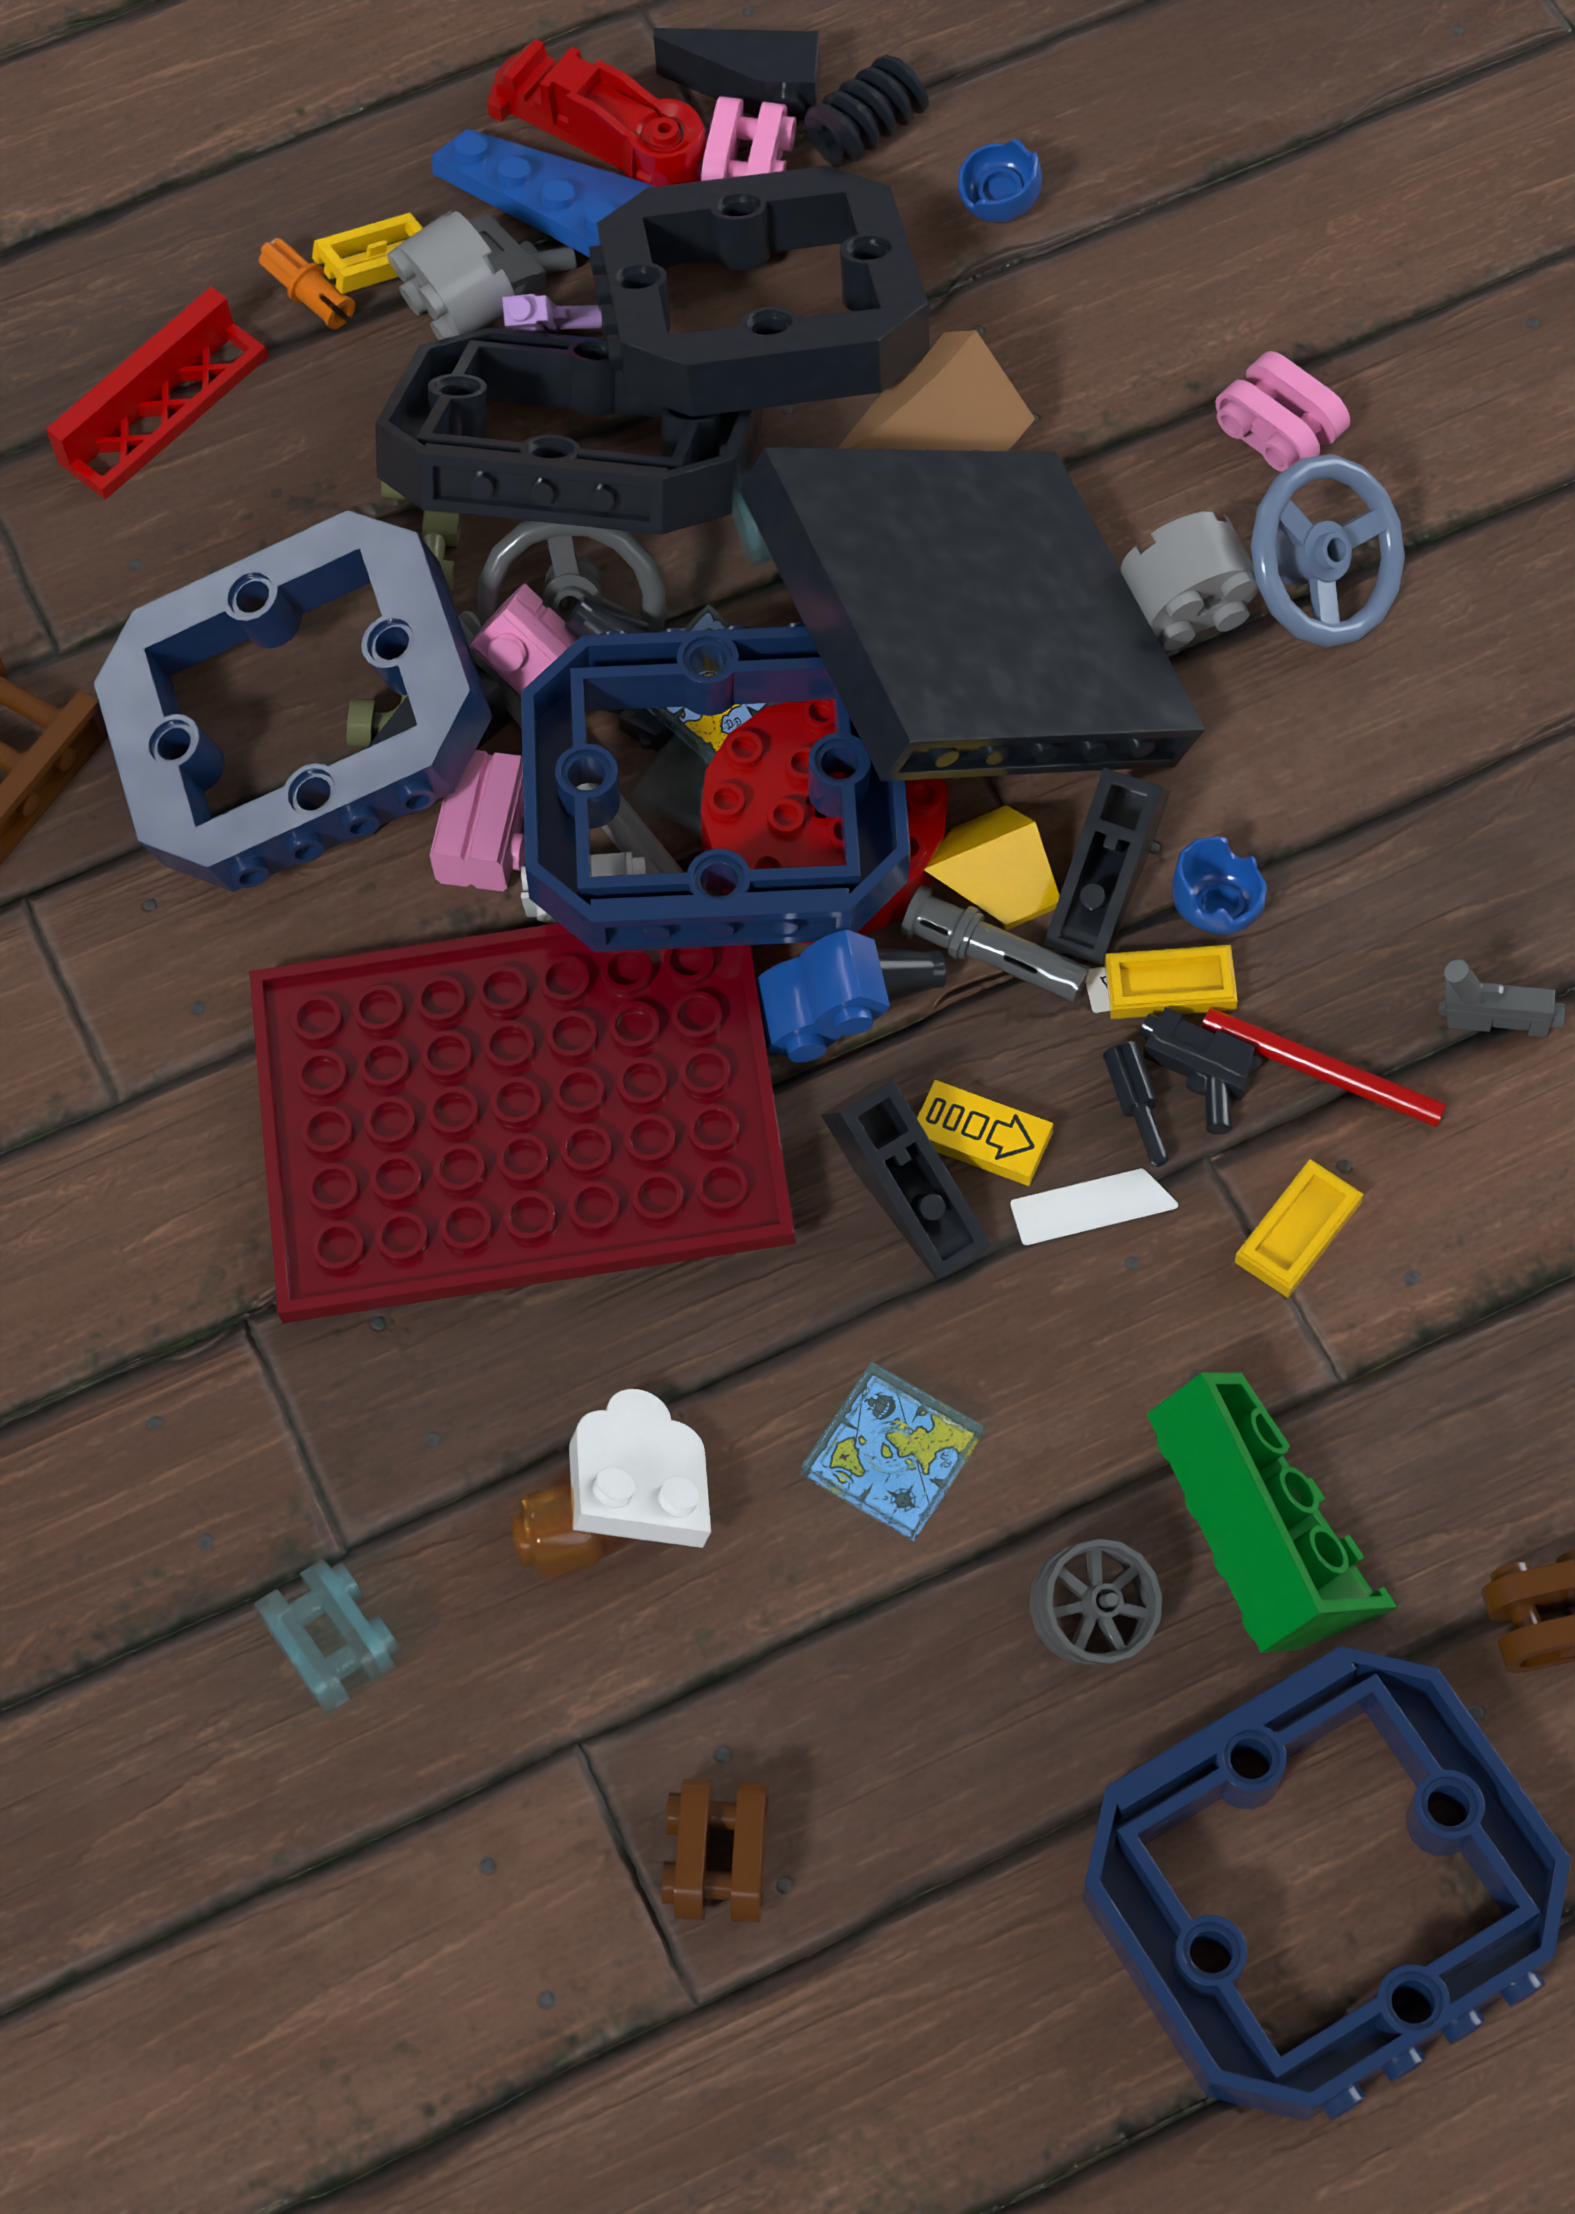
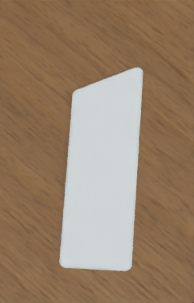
M1142 1168L1013 1199L1010 1203L1020 1238L1024 1245H1031L1173 1210L1178 1207L1177 1201Z

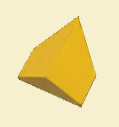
M1007 805L951 828L940 844L935 857L924 869L942 883L998 919L1005 931L1055 910L1060 897L1036 822Z

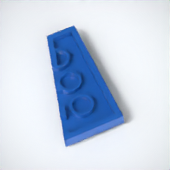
M470 129L463 131L432 155V174L565 245L573 247V249L590 257L589 246L599 245L597 222L646 188L654 187L648 183Z

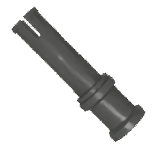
M921 885L918 888L903 919L900 929L901 936L911 939L916 935L947 949L948 957L954 960H965L969 956L1068 999L1073 1003L1078 999L1088 978L1089 967L984 922V914L980 913V909L969 906L965 910L933 896L932 888L926 885Z

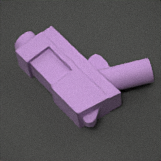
M534 294L502 297L505 327L513 328V330L557 334L562 333L561 329L600 328L602 325L601 310L599 311L598 305L556 306L546 295L535 296Z

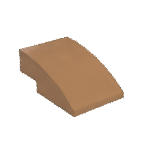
M976 330L944 332L912 373H905L881 392L837 449L881 448L902 450L1008 451L1035 418Z

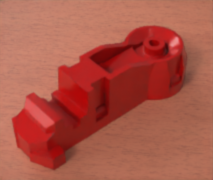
M537 39L526 45L521 52L508 58L495 72V82L492 84L487 101L490 117L503 122L512 114L624 171L625 177L651 184L654 187L701 181L703 159L709 133L697 112L688 104L674 99H658L626 73L600 60L591 64L581 59L580 50L571 47L556 64V60L547 55L544 43Z

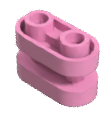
M719 96L705 149L701 181L786 171V161H781L783 151H792L796 133V118L787 116L786 104L763 102L758 118L744 117L743 99ZM741 139L753 141L748 162L736 161Z
M1273 351L1265 352L1247 369V381L1235 380L1216 398L1215 402L1218 412L1217 420L1221 428L1229 436L1245 441L1260 452L1271 467L1281 472L1301 458L1319 456V444H1332L1350 426L1349 412L1342 400L1333 391L1289 359Z

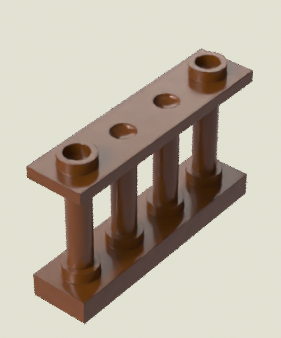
M1 657L0 704L46 730L29 750H25L22 753L0 741V768L9 773L0 784V866L108 736L99 700L79 690L66 706L58 709L6 680L5 677L8 673Z

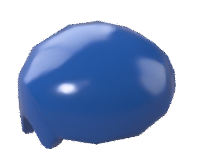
M1012 139L1005 144L989 143L970 152L958 170L959 197L967 210L984 222L1001 224L1011 222L1026 215L1039 199L1042 187V172L1037 153L1035 151L1033 153L1028 151L1018 139Z
M1211 837L1196 839L1180 851L1171 891L1175 908L1187 922L1212 934L1229 935L1247 929L1262 915L1268 886L1257 869V863L1253 856L1239 858L1230 851L1226 838Z

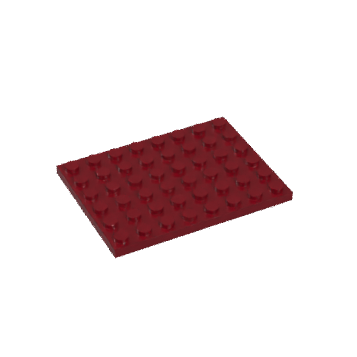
M560 923L249 971L277 1312L282 1323L796 1244L750 945L594 952Z

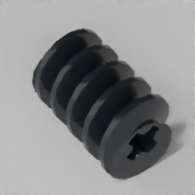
M883 55L876 58L870 67L861 69L854 79L842 83L838 91L827 94L821 103L812 105L805 113L804 125L808 137L819 154L832 166L840 167L843 163V156L852 162H858L864 156V147L868 150L876 149L881 142L880 135L888 138L895 134L897 131L896 123L901 126L908 125L913 119V112L921 114L927 111L929 97L924 85L911 67L900 58Z

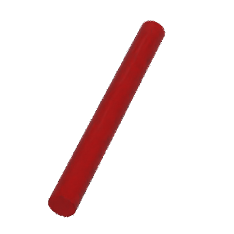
M1213 1008L1208 1010L1201 1028L1214 1034L1219 1030L1255 1046L1254 1053L1436 1128L1443 1117L1447 1104Z

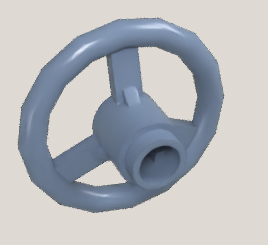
M1334 454L1301 458L1274 478L1257 508L1251 539L1255 581L1271 615L1295 638L1325 648L1359 641L1382 623L1400 588L1405 560L1401 521L1387 490L1361 464ZM1332 479L1350 486L1366 503L1369 510L1342 525L1333 521L1311 523L1290 498L1293 493L1310 481ZM1378 535L1381 560L1376 586L1362 609L1349 619L1339 621L1335 580L1341 578L1349 568L1352 549ZM1284 584L1290 586L1309 584L1313 618L1308 617L1290 599Z

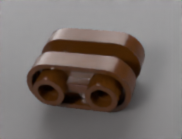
M1575 1550L1562 1554L1555 1560L1556 1563L1531 1569L1529 1563L1518 1562L1500 1567L1490 1574L1492 1582L1482 1588L1481 1595L1489 1619L1495 1622L1512 1621L1515 1629L1498 1641V1647L1508 1672H1530L1575 1661V1614L1541 1622L1539 1614L1575 1606Z
M683 1779L681 1793L669 1792L666 1829L667 1835H678L676 1861H664L661 1900L662 1904L674 1905L675 1919L704 1920L707 1899L731 1900L732 1922L761 1923L769 1812L768 1782L739 1781L736 1802L714 1801L713 1781L708 1779ZM712 1830H734L732 1871L710 1870Z

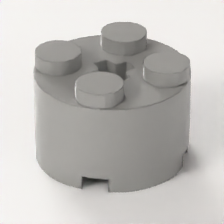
M449 211L445 215L440 216L386 254L396 274L405 282L399 286L404 300L416 315L419 316L427 311L434 321L430 323V326L438 340L484 329L504 315L502 297L515 296L503 269L495 272L487 255L492 251L471 223L457 211L453 213Z
M1208 511L1197 512L1175 519L1151 533L1155 544L1142 554H1140L1137 546H1135L1122 562L1121 573L1154 634L1160 641L1163 649L1167 651L1185 646L1195 637L1197 632L1216 626L1218 631H1228L1236 628L1248 619L1250 612L1246 606L1259 590L1255 581L1253 564L1230 519L1224 514L1222 521H1217L1214 513Z

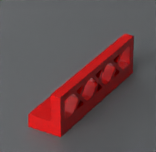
M213 287L208 288L46 428L58 464L106 500L268 358L266 347L234 324L227 298ZM228 341L244 352L233 363L212 364V355ZM202 381V390L193 398L171 400V391L181 382ZM161 416V426L152 434L130 435L131 426L141 417ZM120 452V462L104 476H101L87 465L99 453Z

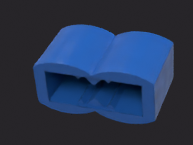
M847 929L829 934L808 946L799 957L773 966L756 979L767 1051L788 1057L794 1062L815 1060L824 1055L826 1048L836 1042L841 1035H856L869 1030L873 1026V1021L881 1017L890 1007L875 940Z

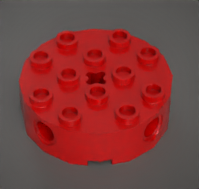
M833 699L784 702L765 707L727 735L705 771L701 805L702 852L717 848L731 850L745 860L749 870L844 865L841 818L828 817L818 812L811 804L808 795V759L810 750L817 740L827 734L835 733ZM835 772L828 775L835 779L850 777V775L843 772ZM943 778L905 780L910 841L908 882L857 932L858 934L865 936V933L883 929L894 920L896 923L904 919L908 906L921 885L931 887L936 879L924 869L933 860L940 844L944 840L948 790ZM719 887L725 895L732 892L727 888ZM805 942L800 944H812L814 942Z

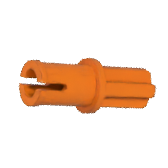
M275 238L270 243L266 242L261 247L262 253L258 259L260 265L288 289L287 294L293 302L304 303L330 329H339L347 323L332 310V306L336 305L351 318L355 311L356 303L351 297L341 294L337 290L335 285L325 277L324 269L320 264L307 262L280 238Z

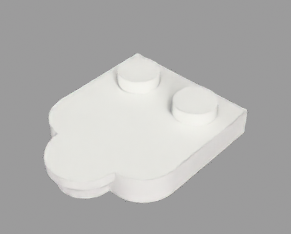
M639 1389L622 1390L610 1399L606 1410L593 1411L586 1414L579 1421L569 1445L573 1530L703 1548L711 1533L705 1449L702 1440L696 1432L683 1423L671 1420L667 1407L659 1398Z

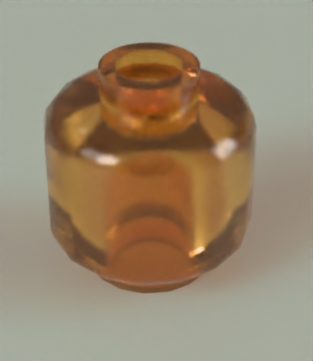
M571 1483L524 1495L519 1501L518 1514L509 1516L511 1533L521 1567L524 1568L532 1565L534 1571L543 1578H552L598 1564L602 1555L601 1540L613 1536L573 1530L575 1500Z

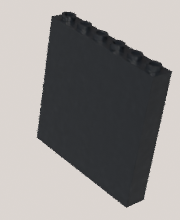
M764 448L741 485L739 491L881 782L1103 771V768L1123 770L1175 767L1205 731L1204 724L1057 452L902 450L881 448Z

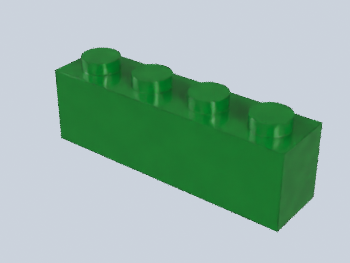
M1201 1372L1146 1413L1157 1436L1158 1449L1162 1456L1170 1463L1185 1494L1186 1507L1192 1517L1198 1521L1213 1552L1215 1568L1221 1577L1227 1581L1242 1613L1243 1626L1248 1635L1256 1642L1261 1653L1300 1650L1384 1616L1397 1608L1385 1587L1383 1586L1373 1592L1355 1564L1365 1557L1351 1536L1347 1535L1339 1540L1318 1509L1319 1504L1325 1500V1497L1311 1477L1307 1478L1298 1469L1290 1467L1283 1457L1290 1445L1242 1373Z

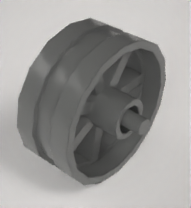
M1095 1539L1061 1548L1042 1563L1031 1584L1029 1610L1035 1631L1051 1652L1069 1663L1097 1666L1131 1658L1150 1643L1160 1623L1162 1594L1156 1573L1142 1554L1122 1542ZM1085 1552L1087 1586L1063 1567L1074 1556ZM1102 1554L1117 1561L1124 1568L1108 1583H1103ZM1057 1580L1070 1590L1072 1594L1068 1604L1053 1608L1054 1582ZM1131 1580L1137 1595L1138 1606L1123 1603V1595L1120 1590ZM1071 1614L1080 1621L1071 1642L1058 1626L1056 1618ZM1117 1614L1136 1619V1623L1126 1642H1123L1111 1618ZM1095 1622H1097L1111 1651L1109 1653L1096 1654L1084 1651Z

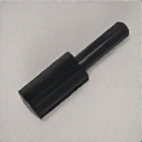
M1129 1041L1114 1045L1107 1049L1102 1057L1105 1060L1123 1114L1127 1117L1134 1116L1151 1165L1155 1167L1163 1166L1168 1162L1169 1156L1152 1112L1157 1107L1155 1101L1158 1099L1142 1058L1139 1044Z

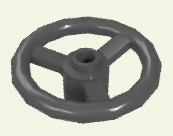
M525 521L515 527L492 548L478 578L477 617L482 627L486 620L501 606V585L512 562L532 544L548 540L552 565L547 571L542 594V605L545 608L550 607L566 622L577 602L582 596H585L597 604L649 623L648 630L652 633L662 632L665 626L666 588L653 555L630 531ZM573 536L589 537L613 548L633 568L643 593L642 615L603 598V575L594 562L576 555Z

